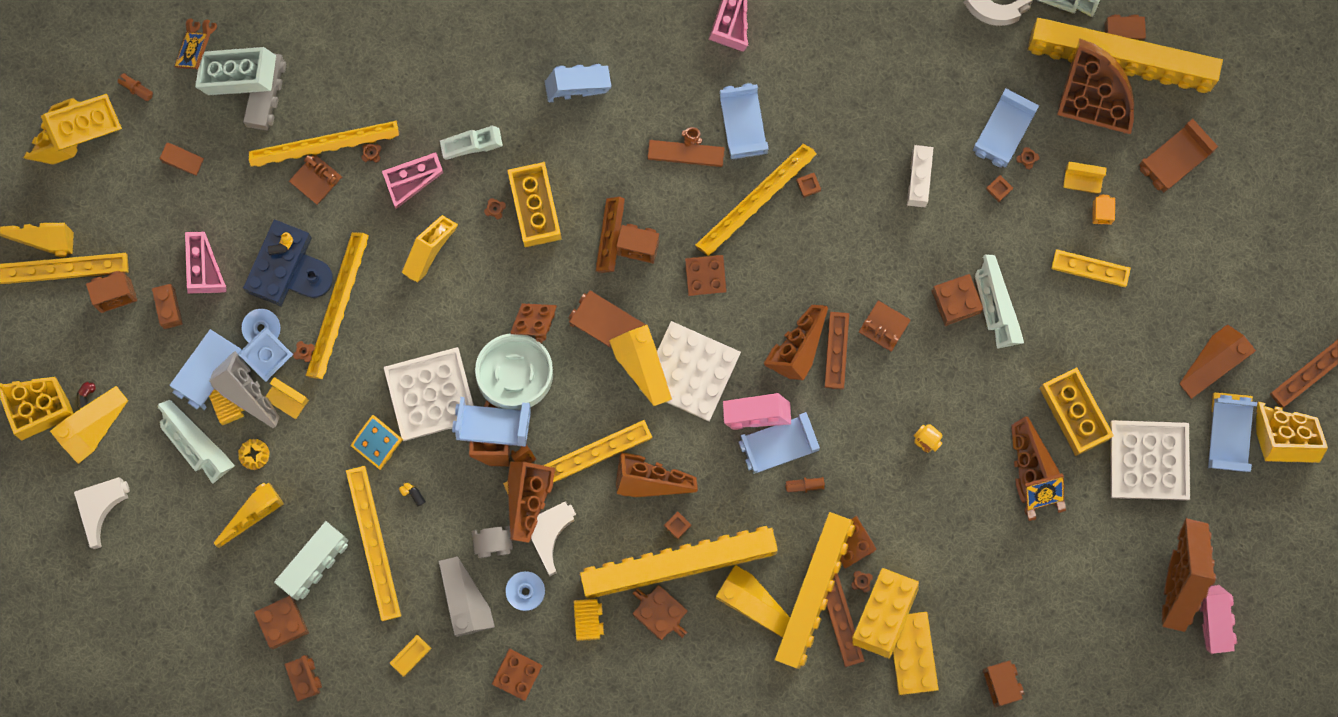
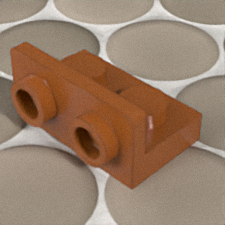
M306 655L285 664L297 701L319 694V688H322L319 677H315L313 670L316 669L313 659L308 658Z

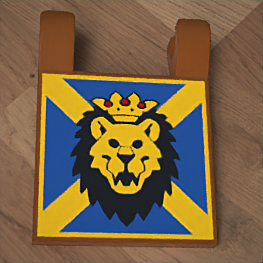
M193 19L186 21V35L174 67L198 70L210 34L217 28L216 23H211L209 28L210 20H204L202 24L203 33H198L196 31L200 28V23L195 22L194 26H192Z
M1063 474L1025 484V514L1028 516V521L1036 520L1035 509L1055 504L1058 513L1066 511Z

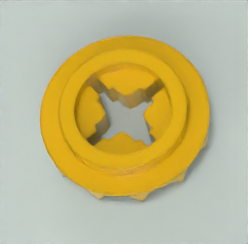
M249 439L242 443L238 450V459L247 469L257 470L268 462L269 449L261 440ZM251 447L256 452L259 451V454H257L255 458L256 462L251 456L248 457V454H250L252 450Z

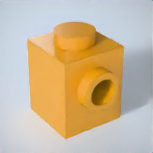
M1099 195L1093 201L1092 224L1111 225L1115 220V198H1110L1109 195Z

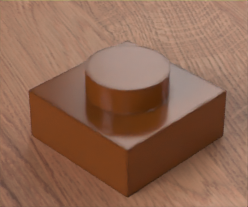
M815 173L796 180L803 198L821 192Z
M999 175L986 190L1000 202L1013 190V187Z
M677 512L664 527L674 537L679 539L691 527V524Z

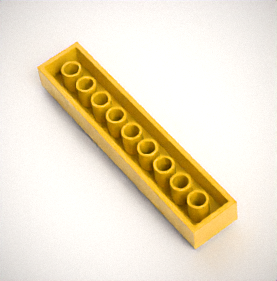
M1037 18L1032 28L1028 50L1032 51L1034 55L1046 54L1050 55L1052 59L1059 60L1064 58L1072 63L1079 39H1083L1107 51L1117 60L1127 76L1138 75L1142 76L1141 78L1144 80L1156 79L1166 85L1171 83L1178 84L1180 88L1188 89L1191 87L1201 93L1211 92L1219 81L1223 59L1042 18Z
M762 526L756 528L755 532L741 531L729 538V535L718 537V540L710 542V539L698 542L697 546L691 547V544L679 546V550L672 551V548L660 551V554L654 556L653 553L643 554L641 559L634 560L633 557L622 560V563L616 565L614 562L603 564V568L595 569V566L584 568V572H581L580 575L586 599L774 556L777 554L778 549L773 529Z

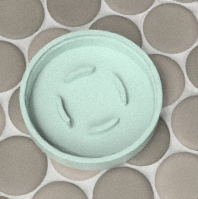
M505 334L491 340L481 350L476 361L475 374L479 390L488 402L502 409L521 410L522 402L530 403V407H532L546 396L553 380V367L548 351L536 339L528 335Z

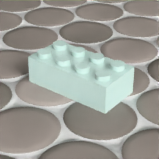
M264 47L206 51L198 68L195 87L207 95L271 91L276 55Z
M325 521L275 580V583L294 599H304L310 592L308 588L312 583L316 584L323 575L321 573L325 568L329 569L334 564V557L338 553L342 554L348 547L346 543L349 540Z

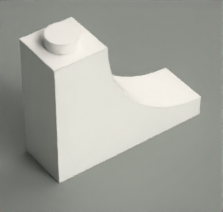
M119 477L74 492L89 546L93 549L102 547L100 532L108 512L116 504L128 498L127 493L130 492L128 483Z
M566 502L539 514L537 525L531 537L549 576L557 573L553 562L555 542L562 530L574 522L573 516L576 515L572 505L567 506Z

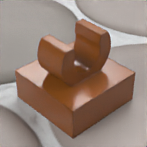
M527 445L520 446L521 449L516 452L514 450L511 451V457L514 462L533 463L537 460Z

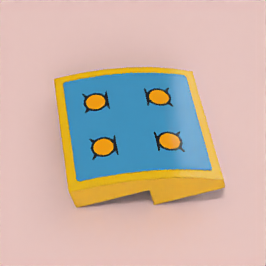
M372 415L352 442L351 447L381 470L403 439Z

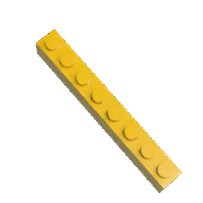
M829 512L776 655V661L797 669L805 665L807 660L805 653L808 647L811 648L814 641L813 631L818 629L820 625L821 610L824 611L827 606L828 591L831 592L834 587V574H838L841 562L839 561L841 555H845L848 544H846L848 536L851 537L855 529L854 521Z

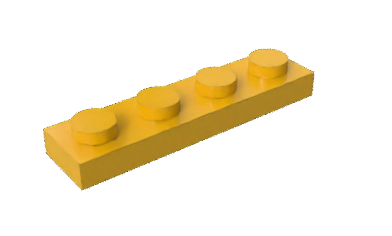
M1057 249L1051 267L1053 270L1121 287L1127 286L1131 269Z

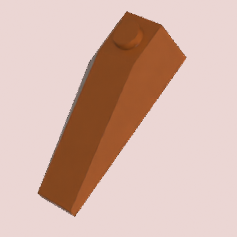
M811 305L797 321L798 327L784 335L787 338L781 346L776 344L772 348L764 365L788 379L804 380L813 364L828 307L824 305Z
M1227 324L1212 335L1179 384L1192 399L1252 355L1256 350L1243 334Z
M488 401L484 405V407L498 408ZM470 441L469 457L488 466H509L510 445Z
M1025 416L1012 425L1013 448L1018 452V460L1014 461V467H1019V478L1015 479L1022 503H1026V483L1060 474L1030 419Z
M620 453L616 478L617 494L645 497L694 493L698 490L697 478L676 469L669 472L662 467L663 464L658 462L653 466L644 462L645 457Z
M510 462L508 499L511 540L530 541L538 522L537 517L540 510L545 506L546 496L552 490L555 468L527 462Z

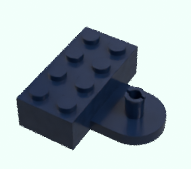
M274 219L243 289L248 294L282 307L289 290L310 298L325 295L332 287L333 274L326 263L305 255L312 240L308 232ZM283 233L291 234L293 243L288 251L269 256L268 246L278 245Z

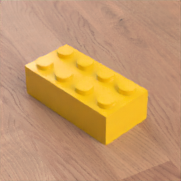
M545 162L508 170L524 247L562 240Z
M1078 368L1044 383L1039 388L1075 456L1110 440L1114 436Z
M882 568L854 633L853 645L890 659L919 590V582Z

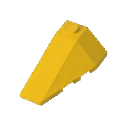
M263 483L255 489L256 492L249 497L215 540L214 544L216 547L220 548L284 505L270 483Z
M735 565L718 592L716 599L783 638L790 617L752 574Z

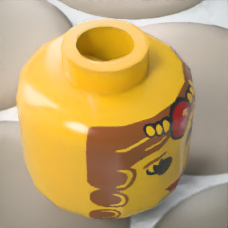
M931 424L922 425L914 435V443L925 453H929L932 450L936 452L943 444L940 441L942 433Z

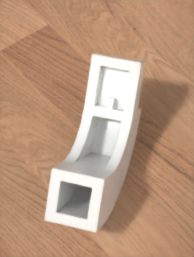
M964 0V4L982 22L1002 26L1019 21L1021 14L1030 9L1033 0H1017L1009 5H999L991 0Z

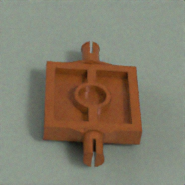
M660 585L647 596L639 588L633 592L641 603L632 615L662 641L673 630L681 638L687 634L679 623L688 611Z

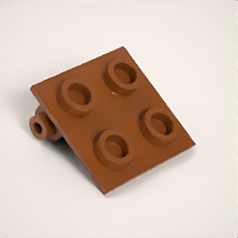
M308 155L304 159L306 163L289 182L318 205L339 182L342 176L318 156L312 155L310 157Z
M723 255L685 258L689 296L726 292Z
M878 300L863 323L859 333L892 352L911 319Z
M521 304L511 334L534 335L536 341L542 343L547 338L546 334L552 325L551 321L555 317L554 313L557 305Z
M857 516L851 519L854 521L855 529L851 537L848 536L846 542L848 548L845 555H841L840 562L845 569L877 550Z
M509 648L492 685L525 701L542 665Z

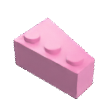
M721 0L709 40L744 52L748 46L747 0Z
M437 153L382 171L396 209L443 174Z
M185 232L188 294L226 292V285L222 279L205 232Z
M779 393L723 401L724 424L733 430H739L743 427L791 425L790 402Z
M1220 585L1210 586L1207 598L1202 600L1200 612H1203L1204 618L1202 626L1206 649L1211 654L1234 651V645L1237 643L1232 627L1235 625L1234 615L1231 614L1233 597Z

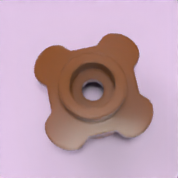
M690 127L682 131L686 145L702 143L700 131L697 128Z
M364 144L362 160L364 162H379L381 146L378 144Z
M1025 147L1022 154L1017 156L1016 160L1018 163L1025 165L1026 169H1032L1034 162L1039 160V155L1029 147Z
M491 198L488 200L487 209L484 210L486 216L491 215L497 220L501 219L502 211L506 208V204Z
M299 341L296 344L297 349L293 353V357L296 360L301 359L305 362H310L315 350L314 345L304 344L302 341Z
M856 571L851 587L854 590L861 589L863 592H868L873 576L870 573L865 574Z

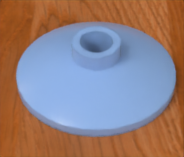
M256 309L245 316L242 322V334L248 343L260 333L257 330L260 324L264 325L278 338L280 322L273 312L266 309Z
M524 571L515 574L510 578L506 586V597L509 603L514 608L522 611L532 610L539 606L545 595V587L542 580L532 572ZM524 588L529 589L528 595L522 594Z

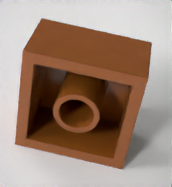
M633 224L622 225L617 243V255L654 264L659 246V233H656V230L651 228H645V230L638 229V226Z
M115 271L110 273L108 277H97L86 284L92 305L101 313L138 301L132 281L124 272Z
M970 274L936 285L932 289V294L945 326L981 314L983 311Z
M291 596L254 612L268 646L273 650L309 633L298 606Z
M1006 661L983 669L994 708L1023 699L1024 691L1022 685L1017 683L1015 677L1018 675L1015 664H1011V661Z

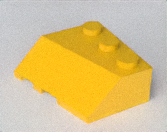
M70 98L51 106L48 113L79 102ZM42 122L41 128L43 131L37 137H34L32 144L35 146L32 152H26L24 158L54 165L73 158L77 153V145L56 151Z
M56 377L32 379L26 382L16 381L10 384L0 383L1 402L14 435L21 441L58 425L64 419L74 414L70 402Z
M1257 403L1256 434L1265 461L1320 463L1328 447L1318 418L1298 412L1291 414L1282 411L1280 407L1275 406L1273 409L1266 407L1265 403Z

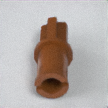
M125 73L120 76L124 80L118 79V84L130 90L131 94H136L145 101L152 99L153 92L141 85L140 81H135Z
M804 477L801 480L786 481L785 485L787 492L805 491L807 493L809 490L825 489L823 477L806 479Z

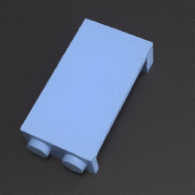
M751 83L737 88L728 86L720 90L730 159L768 154V144L765 140L757 94L758 86Z
M1005 89L973 148L975 154L982 159L988 158L992 160V163L997 167L1003 166L1006 168L1039 105Z
M210 329L171 382L170 387L174 390L172 393L180 399L183 397L188 399V404L195 409L200 407L205 410L207 407L204 402L214 390L209 381L213 371L233 352L236 351L238 354L242 349Z
M1220 395V398L1214 399L1208 468L1251 472L1252 464H1248L1253 407L1257 406V402H1251L1252 398L1240 397V400H1232V396Z
M461 397L460 404H456L455 416H457V421H453L452 432H455L456 440L526 446L531 415L530 403L522 402L521 410L469 406L465 405V397Z
M806 412L799 414L798 418L792 419L791 425H775L747 436L743 434L740 437L741 441L738 442L741 451L746 452L748 459H745L748 470H752L753 474L817 452L820 449Z

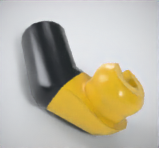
M283 233L278 245L268 246L269 256L286 253L293 243L291 234Z
M405 483L404 486L399 488L403 496L411 495L417 507L426 502L420 491L413 485Z

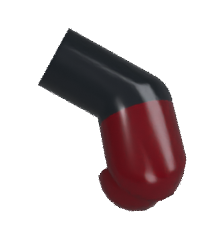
M93 382L83 383L78 390L77 402L79 410L88 404V394L95 391L96 387Z

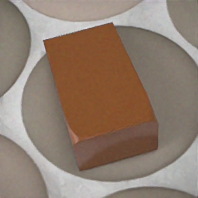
M168 142L160 156L162 163L196 176L204 158Z

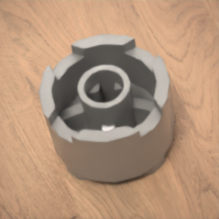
M506 526L503 531L502 527L482 529L480 534H477V530L472 531L474 554H478V558L490 557L492 552H497L498 556L510 554V550H513L510 526Z

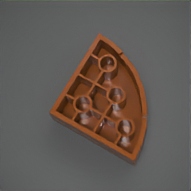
M1079 39L1059 102L1057 115L1131 134L1134 122V97L1129 79L1117 60L1094 43Z
M1188 518L1185 519L1177 537L1179 540L1177 550L1173 549L1164 589V595H1167L1165 604L1162 605V627L1183 632L1186 631L1188 625L1192 624L1195 613L1200 610L1202 600L1207 598L1208 590L1211 585H1214L1216 580V574L1213 571V546L1210 543L1211 532H1209V524Z

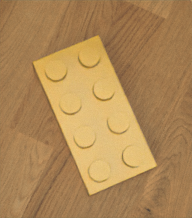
M107 94L41 115L56 151L122 129Z
M927 612L908 614L893 650L899 695L938 690Z

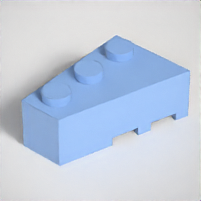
M594 64L590 67H584L583 65H576L572 68H566L565 66L556 67L545 80L548 102H554V98L565 96L566 100L571 99V95H583L584 97L607 93L611 88L608 66Z

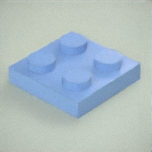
M266 327L238 353L265 382L293 355Z

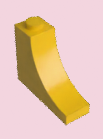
M443 215L440 216L415 239L402 273L418 283L427 274L439 250L455 232L458 224Z

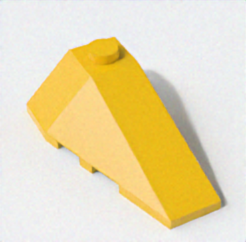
M40 223L39 227L26 224L22 229L18 226L0 227L1 237L55 254L56 257H67V254H73L74 232L65 223Z
M648 325L628 331L609 340L616 360L623 366L653 406L672 400Z
M115 386L64 419L50 432L79 464L95 451L103 436L106 435L107 430L116 420L128 400L119 388Z

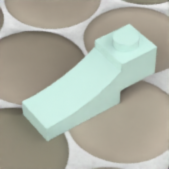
M489 126L477 131L470 130L440 141L443 159H451L481 151L487 152L503 146L500 130L495 126Z

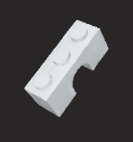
M914 145L907 205L927 206L933 147Z

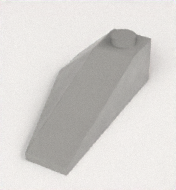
M236 351L233 352L213 371L209 380L211 386L234 404L270 427L275 428L280 416L268 397L262 396L258 381L253 382L248 374L251 371L248 365Z
M458 556L439 561L455 636L459 637L494 628L491 609Z

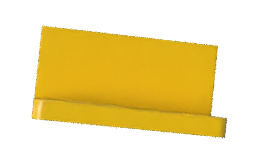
M1069 162L1066 166L1063 187L1100 194L1107 168Z
M274 377L270 382L272 387L266 397H268L272 405L297 419L309 400Z

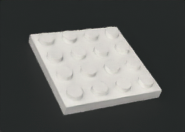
M671 321L657 351L672 400L666 403L710 422L741 352Z
M458 347L384 367L403 441L451 429L453 421H457L455 408L456 404H460L461 397H465V405L474 406Z
M1110 422V430L1114 435L1110 439L1111 498L1190 500L1189 423Z

